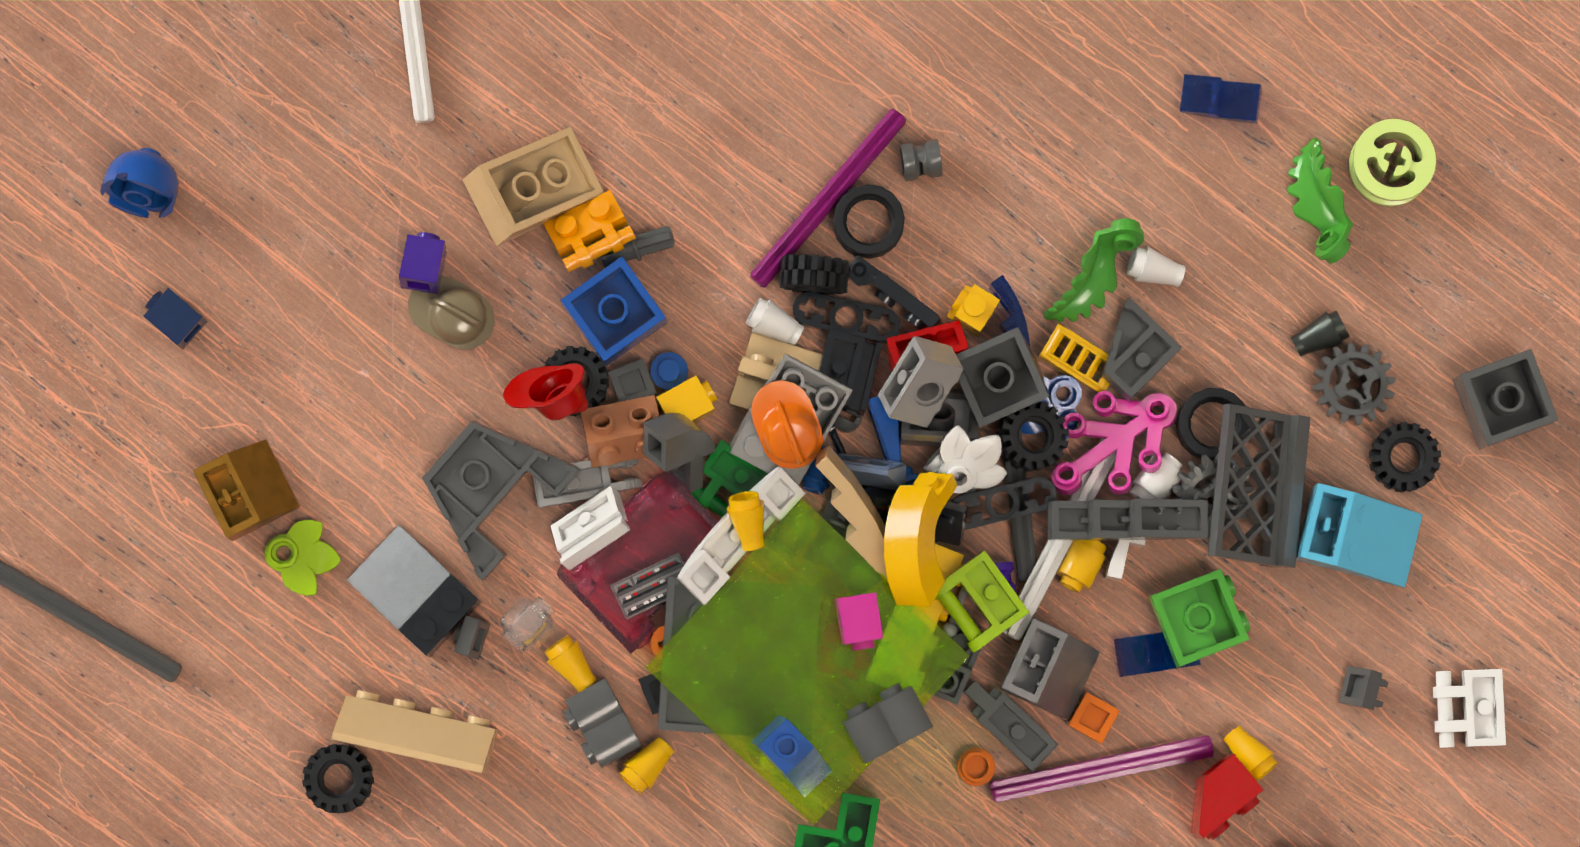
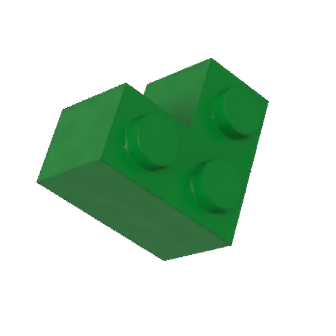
M842 793L836 830L798 824L794 847H873L880 799Z

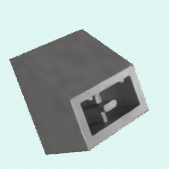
M1033 618L1020 642L1000 686V690L1069 721L1100 651L1061 630Z

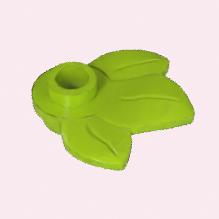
M315 520L299 521L290 528L287 534L273 537L267 543L264 553L267 564L275 571L281 572L285 586L291 591L305 596L316 595V575L331 571L341 562L340 556L333 547L319 541L322 535L323 524ZM281 547H288L291 550V556L286 561H281L278 558L277 553Z

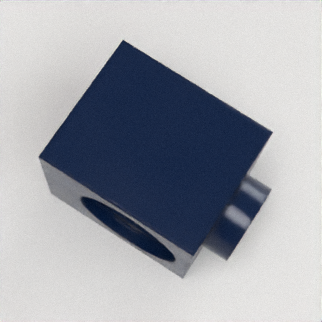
M169 288L164 293L158 291L152 296L145 306L148 311L143 316L182 350L208 322Z

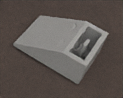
M785 353L766 384L784 380L793 382L801 387L812 403L822 429L824 442L853 390ZM750 407L730 442V453L770 473L780 466L773 463L765 453L753 424ZM811 463L796 469L781 468L799 486Z

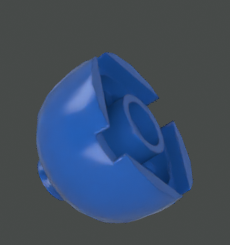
M142 148L140 150L124 152L109 164L100 192L102 196L106 192L110 196L108 203L125 213L148 218V211L160 212L159 218L172 213L178 194L179 182L174 168L166 159L161 157L159 152L150 148Z

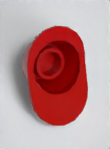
M578 363L563 366L532 368L520 373L506 386L503 394L505 403L513 408H534L545 418L552 421L586 411L588 401L582 384L585 374L584 368Z

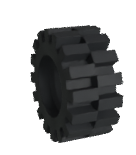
M784 255L781 260L779 286L784 288V290H792L793 292H816L828 295L847 293L849 262L841 258H831V256Z
M567 346V349H559L554 352L555 354L551 358H547L545 366H563L573 363L583 366L589 375V386L585 391L588 408L600 406L599 404L602 400H605L607 389L609 388L608 373L603 361L593 351L590 352L581 346L579 348ZM581 412L575 413V414H571V415H569V416H575V417H576V415H580Z
M1042 401L1005 416L998 424L1000 430L996 432V435H999L1001 438V450L1005 454L1002 458L1006 462L1011 461L1013 468H1023L1025 472L1039 471L1053 465L1056 460L1063 456L1064 453L1062 451L1068 446L1069 441H1066L1065 437L1069 435V429H1064L1063 423L1066 422L1063 416L1059 417L1056 414L1059 410L1054 406L1049 408L1047 403ZM1034 422L1044 429L1046 440L1040 450L1031 451L1021 444L1019 431L1023 424Z
M1402 422L1388 427L1374 439L1372 450L1369 451V458H1371L1369 466L1371 471L1374 470L1376 474L1375 479L1378 482H1383L1385 488L1389 490L1391 488L1395 489L1396 492H1411L1425 486L1435 477L1434 474L1439 470L1441 464L1438 463L1441 457V450L1438 451L1436 445L1439 444L1437 439H1433L1430 436L1431 432L1427 428L1422 429L1416 423L1407 424V422ZM1408 443L1416 448L1419 454V462L1414 470L1402 472L1393 466L1391 452L1397 444Z
M333 744L320 748L316 754L311 755L307 766L303 770L304 780H302V783L307 792L305 793L308 799H311L313 805L317 808H321L329 813H345L360 807L365 803V799L370 796L372 792L371 787L374 784V778L372 777L373 769L367 761L368 758L360 753L358 749L347 745ZM334 764L347 766L353 775L351 787L342 794L330 792L324 784V774Z

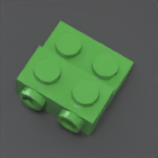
M1221 569L1149 596L1177 668L1249 640L1247 632L1250 631L1248 619L1242 610H1237L1233 597L1236 596L1234 584L1229 575H1223Z

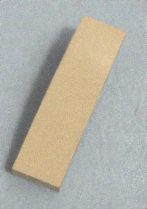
M827 445L817 454L815 466L835 486L831 494V504L850 522L847 526L845 540L888 583L884 560L885 525L875 505L853 472L834 450Z

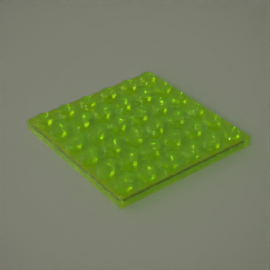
M801 499L766 536L764 547L754 550L739 565L706 605H702L645 668L814 825L872 763V761L862 763L841 724L843 720L848 718L845 711L863 701H866L868 706L882 700L879 693L896 683H900L902 688L911 685L920 703L924 706L970 655L917 606L896 605L888 579L882 573L877 572L831 525ZM876 592L883 638L874 640V648L852 651L851 644H842L835 599ZM778 715L787 718L802 733L832 770L805 798L751 743Z

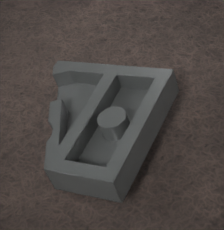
M1129 297L1122 307L1102 377L1129 402L1182 347Z

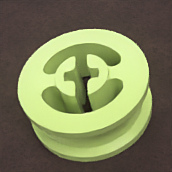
M1401 119L1379 121L1367 128L1354 144L1348 163L1350 178L1356 190L1372 203L1388 207L1406 204L1415 199L1426 188L1434 175L1436 168L1434 146L1428 135L1420 127L1409 121ZM1382 139H1396L1410 147L1415 154L1417 162L1412 160L1409 149L1403 146L1395 160L1397 167L1390 174L1387 182L1394 183L1402 177H1406L1410 181L1409 184L1402 187H1389L1381 184L1371 175L1367 163L1372 165L1375 176L1381 180L1389 166L1387 159L1394 152L1397 144L1395 142L1389 143L1379 149L1374 145L1375 142Z

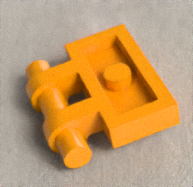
M611 190L543 223L560 257L563 258L573 253L562 259L568 272L581 266L585 269L594 264L593 260L611 251L615 254L624 249V244L636 239L630 225L616 232V230L628 225Z

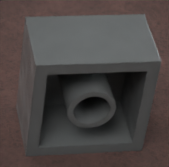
M1532 349L1468 371L1452 379L1479 450L1550 425L1558 420Z

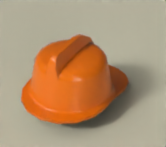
M784 380L770 382L760 388L753 398L751 414L753 424L769 459L776 465L788 469L801 468L814 461L817 454L821 451L823 435L812 403L805 391L795 383Z

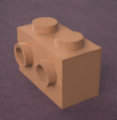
M655 395L587 408L586 411L581 412L592 468L604 465L610 466L618 462L638 458H648L643 454L644 422L659 417Z

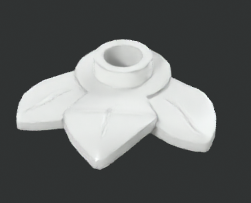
M959 425L953 427L946 434L940 446V454L944 463L939 473L954 475L957 472H963L966 474L962 480L956 481L958 486L953 493H964L972 487L989 489L998 485L1004 479L1007 471L999 464H996L1001 455L1000 436L990 435L970 442L965 430Z

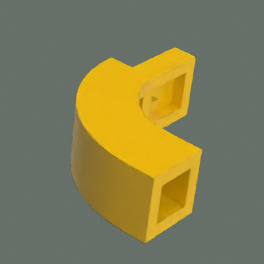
M920 473L912 486L900 485L892 499L885 527L884 560L888 583L896 605L930 607L945 583L935 553V529L942 509L958 486L953 474Z

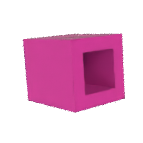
M876 592L835 599L842 644H851L852 651L874 648V640L883 638Z

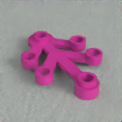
M1108 391L1097 393L1093 398L1095 413L1101 417H1108L1113 413L1136 417L1126 425L1088 421L1079 413L1066 415L1064 417L1066 422L1063 423L1064 429L1068 428V424L1072 421H1077L1081 424V427L1077 430L1069 429V435H1067L1069 438L1075 439L1087 436L1104 438L1105 440L1073 463L1061 462L1054 467L1051 478L1056 491L1062 495L1076 493L1082 486V475L1117 451L1114 471L1108 477V484L1114 494H1126L1131 488L1129 472L1134 438L1147 430L1146 448L1139 454V465L1147 473L1158 471L1162 465L1160 446L1163 429L1171 426L1177 415V408L1173 399L1166 394L1153 393L1146 396L1142 402L1132 400L1128 402L1123 399H1115L1114 395ZM1101 400H1109L1112 404L1106 409L1100 408L1098 403ZM1154 406H1162L1165 411L1160 415H1155L1151 412V409ZM1149 455L1157 458V462L1153 465H1148L1143 460ZM1063 471H1071L1074 474L1070 480H1063L1059 477ZM1117 477H1123L1127 480V483L1122 487H1117L1113 484V481Z

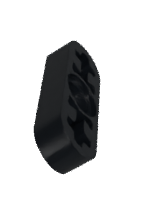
M816 292L800 294L793 304L795 320L807 328L825 332L832 328L865 338L866 341L882 344L887 343L886 338L897 336L900 331L898 315L888 308ZM808 300L815 301V308L826 311V303L834 304L830 312V325L822 323L825 316L820 314H813L811 320L805 319L804 312L799 310L800 305L805 306ZM848 307L856 312L858 320L853 327L843 328L837 324L835 316L841 308ZM863 311L871 312L868 320L879 322L881 316L889 317L888 323L894 326L893 331L887 330L885 336L878 335L877 327L867 325V333L859 332L863 324Z
M1033 476L997 485L989 489L961 494L953 498L951 502L959 504L966 501L969 507L980 505L977 497L985 496V507L990 517L982 519V511L972 513L971 521L965 522L964 530L1047 510L1048 502L1056 500V489L1048 478ZM1036 483H1040L1044 489L1049 488L1050 494L1044 496V503L1038 504L1035 498L1024 500L1027 508L1019 510V498L1014 488L1022 486V494L1034 491L1033 485ZM998 492H1006L1012 496L1013 506L1006 513H997L991 507L992 497Z

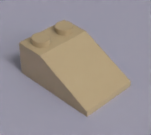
M571 127L479 165L463 179L496 247L544 225L543 223L604 193Z

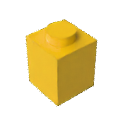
M697 376L656 397L664 414L680 413L693 423L715 413L712 403L718 400L708 381L700 383Z

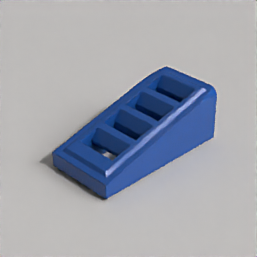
M878 396L871 398L868 401L867 407L884 459L901 462L899 420L889 418Z

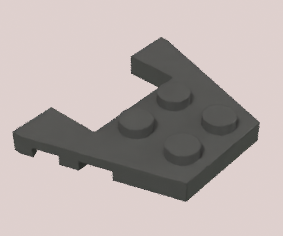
M472 421L422 479L444 518L449 521L456 533L457 541L475 567V573L483 581L507 556V553L479 529L480 525L528 471L555 496H559L579 474L581 469L483 424Z

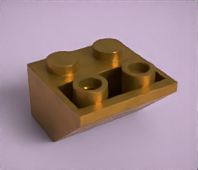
M267 440L228 452L192 470L225 537L231 541L300 508Z

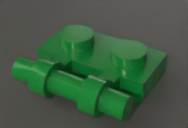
M721 439L715 448V452L710 455L704 464L703 474L711 479L706 489L702 487L691 493L686 490L685 493L697 501L696 506L704 511L709 509L722 518L727 513L726 508L729 505L716 497L721 487L733 495L747 492L769 473L731 454L730 445Z

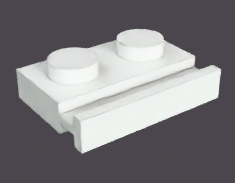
M610 485L551 525L557 551L562 557L560 558V563L569 571L630 531V527L625 522L627 517L620 493Z

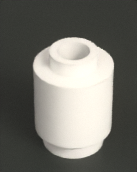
M1165 452L1162 455V465L1158 471L1147 473L1141 470L1132 482L1135 486L1130 491L1131 495L1136 499H1168L1173 492L1171 489L1172 485H1178L1181 482L1177 474L1183 465ZM1152 456L1150 460L1147 462V464H1155L1157 462V458L1155 456Z

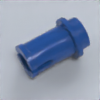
M815 458L802 479L803 484L801 488L817 495H823L824 490H828L830 485L827 483L828 479L815 466Z

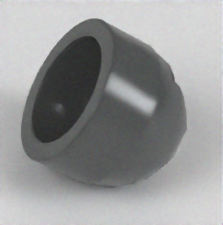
M847 409L844 412L857 418L853 423L846 418L837 417L834 426L843 433L855 431L860 426L862 416L857 415L858 412Z

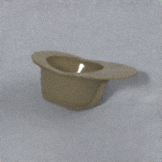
M442 276L438 294L411 291L408 308L414 324L447 345L460 350L473 349L482 345L491 335L495 324L494 311L489 301L469 287L454 279Z

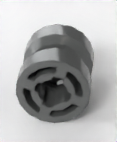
M937 139L927 140L923 145L915 146L912 143L900 144L905 182L917 180L921 175H928L931 178L943 176L941 154Z

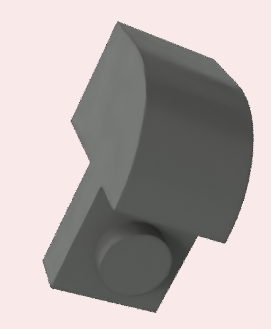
M667 413L644 422L643 454L662 470L668 471V475L690 493L701 489L703 486V457L715 452L712 438L680 413Z

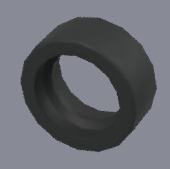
M866 184L855 187L842 196L835 208L833 228L836 239L847 252L856 257L859 255L862 258L872 259L884 256L896 247L903 234L905 216L901 203L892 192L881 186ZM864 200L877 201L888 210L891 218L890 230L879 242L871 244L861 243L853 238L848 231L847 215L858 202Z
M1205 388L1195 392L1181 406L1176 418V433L1181 445L1191 455L1202 459V455L1206 454L1211 460H1214L1219 453V446H1207L1200 443L1194 437L1191 430V418L1194 411L1200 405L1208 402L1245 406L1234 393L1223 388ZM1236 414L1235 431L1241 437L1249 427L1242 415Z

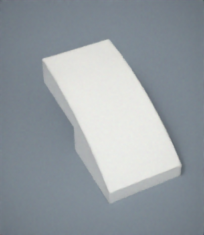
M1118 540L1108 561L1104 578L1120 581L1129 545L1142 548L1146 540Z

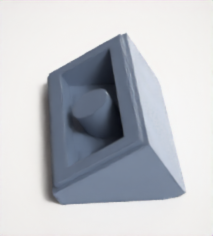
M845 453L837 454L853 472L861 485L896 491L900 485H905L906 464L903 462Z

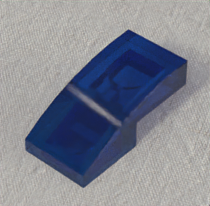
M1184 74L1180 112L1214 119L1258 124L1262 86L1261 84L1223 81L1221 77Z
M1001 275L989 286L991 293L1000 299L999 303L1010 316L1000 324L999 328L1005 333L1019 327L1030 346L1029 332L1023 310L1005 277Z
M1163 632L1114 640L1120 677L1201 665L1199 659L1177 668Z

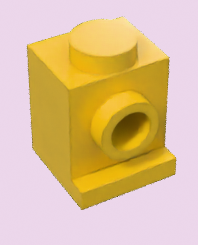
M976 284L972 288L966 285L955 300L946 318L951 321L959 320L962 328L978 337L997 308L1000 299Z

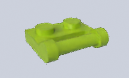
M985 550L946 577L943 587L934 599L941 601L969 640L966 644L973 653L1030 613ZM959 583L990 624L982 632L951 591Z

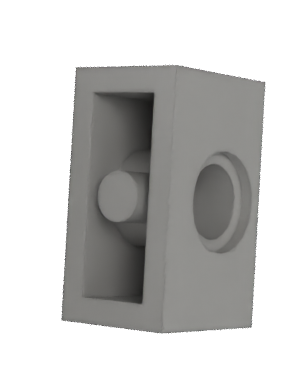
M913 336L878 393V397L889 418L927 428L935 414L940 411L943 401L953 385L960 379L964 368L952 346Z

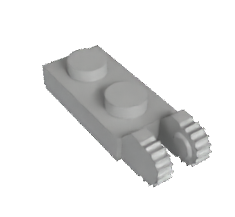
M638 459L592 468L590 460L570 463L577 466L581 471L559 496H555L533 476L539 509L590 500L610 485L618 492L642 488L641 479L629 478L624 481L611 483L609 474L611 469H627L638 465Z

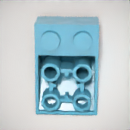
M1317 483L1311 488L1298 541L1296 560L1405 588L1423 514L1356 492Z

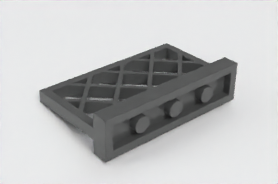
M1234 404L1223 405L1208 556L1256 563L1266 567L1295 568L1311 417L1286 415ZM1236 414L1242 415L1249 427L1241 437L1238 436L1234 429ZM1269 421H1274L1273 440L1269 443L1261 428ZM1254 436L1262 451L1252 459L1244 444ZM1237 452L1245 467L1235 475L1230 464L1231 457ZM1266 458L1270 461L1269 478L1267 480L1264 479L1257 467ZM1249 474H1251L1258 486L1250 496L1247 495L1240 483ZM1234 490L1242 504L1231 513L1226 505L1227 495ZM1263 495L1266 499L1265 516L1261 518L1253 504ZM1245 512L1248 513L1254 523V526L1246 534H1244L1236 521ZM1230 528L1237 542L1229 550L1222 549L1223 533ZM1258 533L1263 538L1261 555H1257L1250 544V541Z

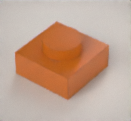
M1085 692L1067 726L1102 744L1120 710Z

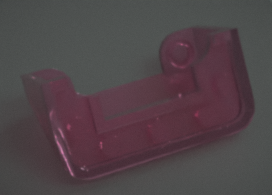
M662 472L654 476L623 505L627 517L625 522L630 527V531L570 571L561 564L557 572L558 578L630 654L636 649L643 648L650 642L654 628L651 618L666 605V602L626 621L610 585L677 553L680 554L685 565L698 545L717 524V521L694 496L668 472Z

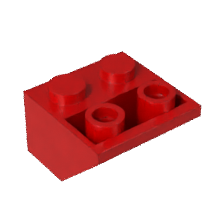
M1235 754L1225 755L1196 778L1191 833L1195 838L1204 839L1207 837L1208 840L1215 839L1230 827L1227 820L1236 813L1243 816L1260 802L1257 795L1263 791L1262 787Z

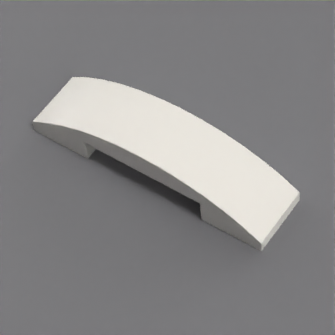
M781 467L775 468L749 490L758 492L760 500L764 501L763 533L775 520L781 521L806 494ZM728 512L698 545L677 577L703 605H706L730 578L727 573L747 552L742 550L740 539Z

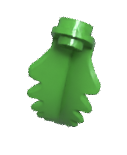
M1312 138L1308 145L1301 148L1300 152L1302 155L1296 156L1293 159V163L1297 167L1291 168L1288 171V175L1298 181L1289 185L1287 192L1289 195L1299 199L1293 206L1294 215L1315 226L1321 233L1316 241L1315 255L1320 260H1326L1329 264L1340 260L1348 252L1351 243L1347 238L1353 223L1345 213L1343 191L1337 185H1330L1332 178L1330 168L1326 167L1323 169L1325 156L1321 153L1323 147L1320 145L1321 141L1317 138Z
M1128 218L1117 219L1111 223L1110 228L1095 232L1092 246L1082 257L1081 267L1083 271L1075 276L1071 282L1073 289L1065 292L1062 295L1061 301H1056L1053 307L1048 308L1044 312L1046 320L1055 319L1063 322L1065 317H1067L1070 321L1075 322L1078 320L1079 313L1084 318L1091 316V304L1099 309L1105 306L1104 292L1113 293L1117 288L1115 268L1117 252L1131 251L1144 242V232L1138 221Z

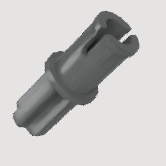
M664 226L635 235L636 239L624 244L623 250L615 254L611 251L601 257L604 267L606 268L620 257H623L625 261L635 258L641 261L642 256L672 248L675 245L672 230L669 226Z

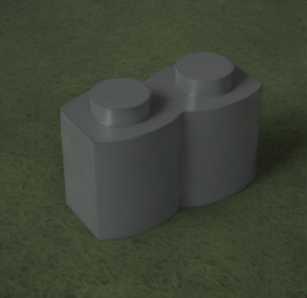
M606 679L565 700L569 708L564 710L563 714L573 731L579 728L582 731L587 742L581 744V747L591 765L598 762L600 767L604 768L643 747Z
M896 683L879 693L882 700L868 706L867 702L863 701L845 711L848 718L843 720L841 724L862 763L874 760L933 727L911 685L902 688L900 683Z

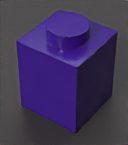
M420 232L417 236L407 234L399 273L401 288L438 294L447 253L444 240H440L437 235L427 232Z

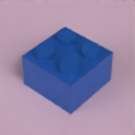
M623 257L617 259L560 300L564 309L605 366H608L667 324L665 315Z

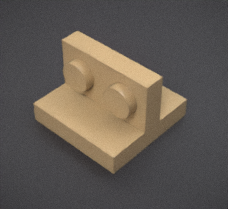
M752 332L745 356H742L738 377L729 405L748 411L752 405L753 398L759 389L766 384L785 353L816 370L819 368L822 354Z

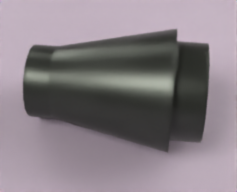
M1337 310L1329 314L1325 311L1300 332L1291 336V339L1300 357L1308 353L1343 345L1342 341L1350 336Z

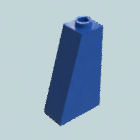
M780 715L751 741L804 798L832 772L816 748L787 718Z

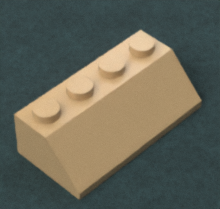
M357 690L356 697L346 695L333 730L332 740L488 774L498 732L497 729L489 728L491 720L469 715L467 722L452 719L453 711L431 707L430 714L415 711L417 703L394 698L393 706L378 702L380 695Z

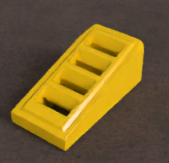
M1058 323L1038 359L1065 375L1073 377L1079 383L1097 393L1106 391L1110 385L1102 376L1098 383L1092 379L1101 361L1106 363L1108 354ZM1064 339L1069 343L1059 359L1053 354L1061 340ZM1076 346L1082 351L1074 365L1071 366L1066 362ZM1088 354L1095 358L1086 374H1083L1079 369Z

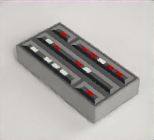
M679 553L610 585L626 621L666 602L668 576L678 577L684 567Z

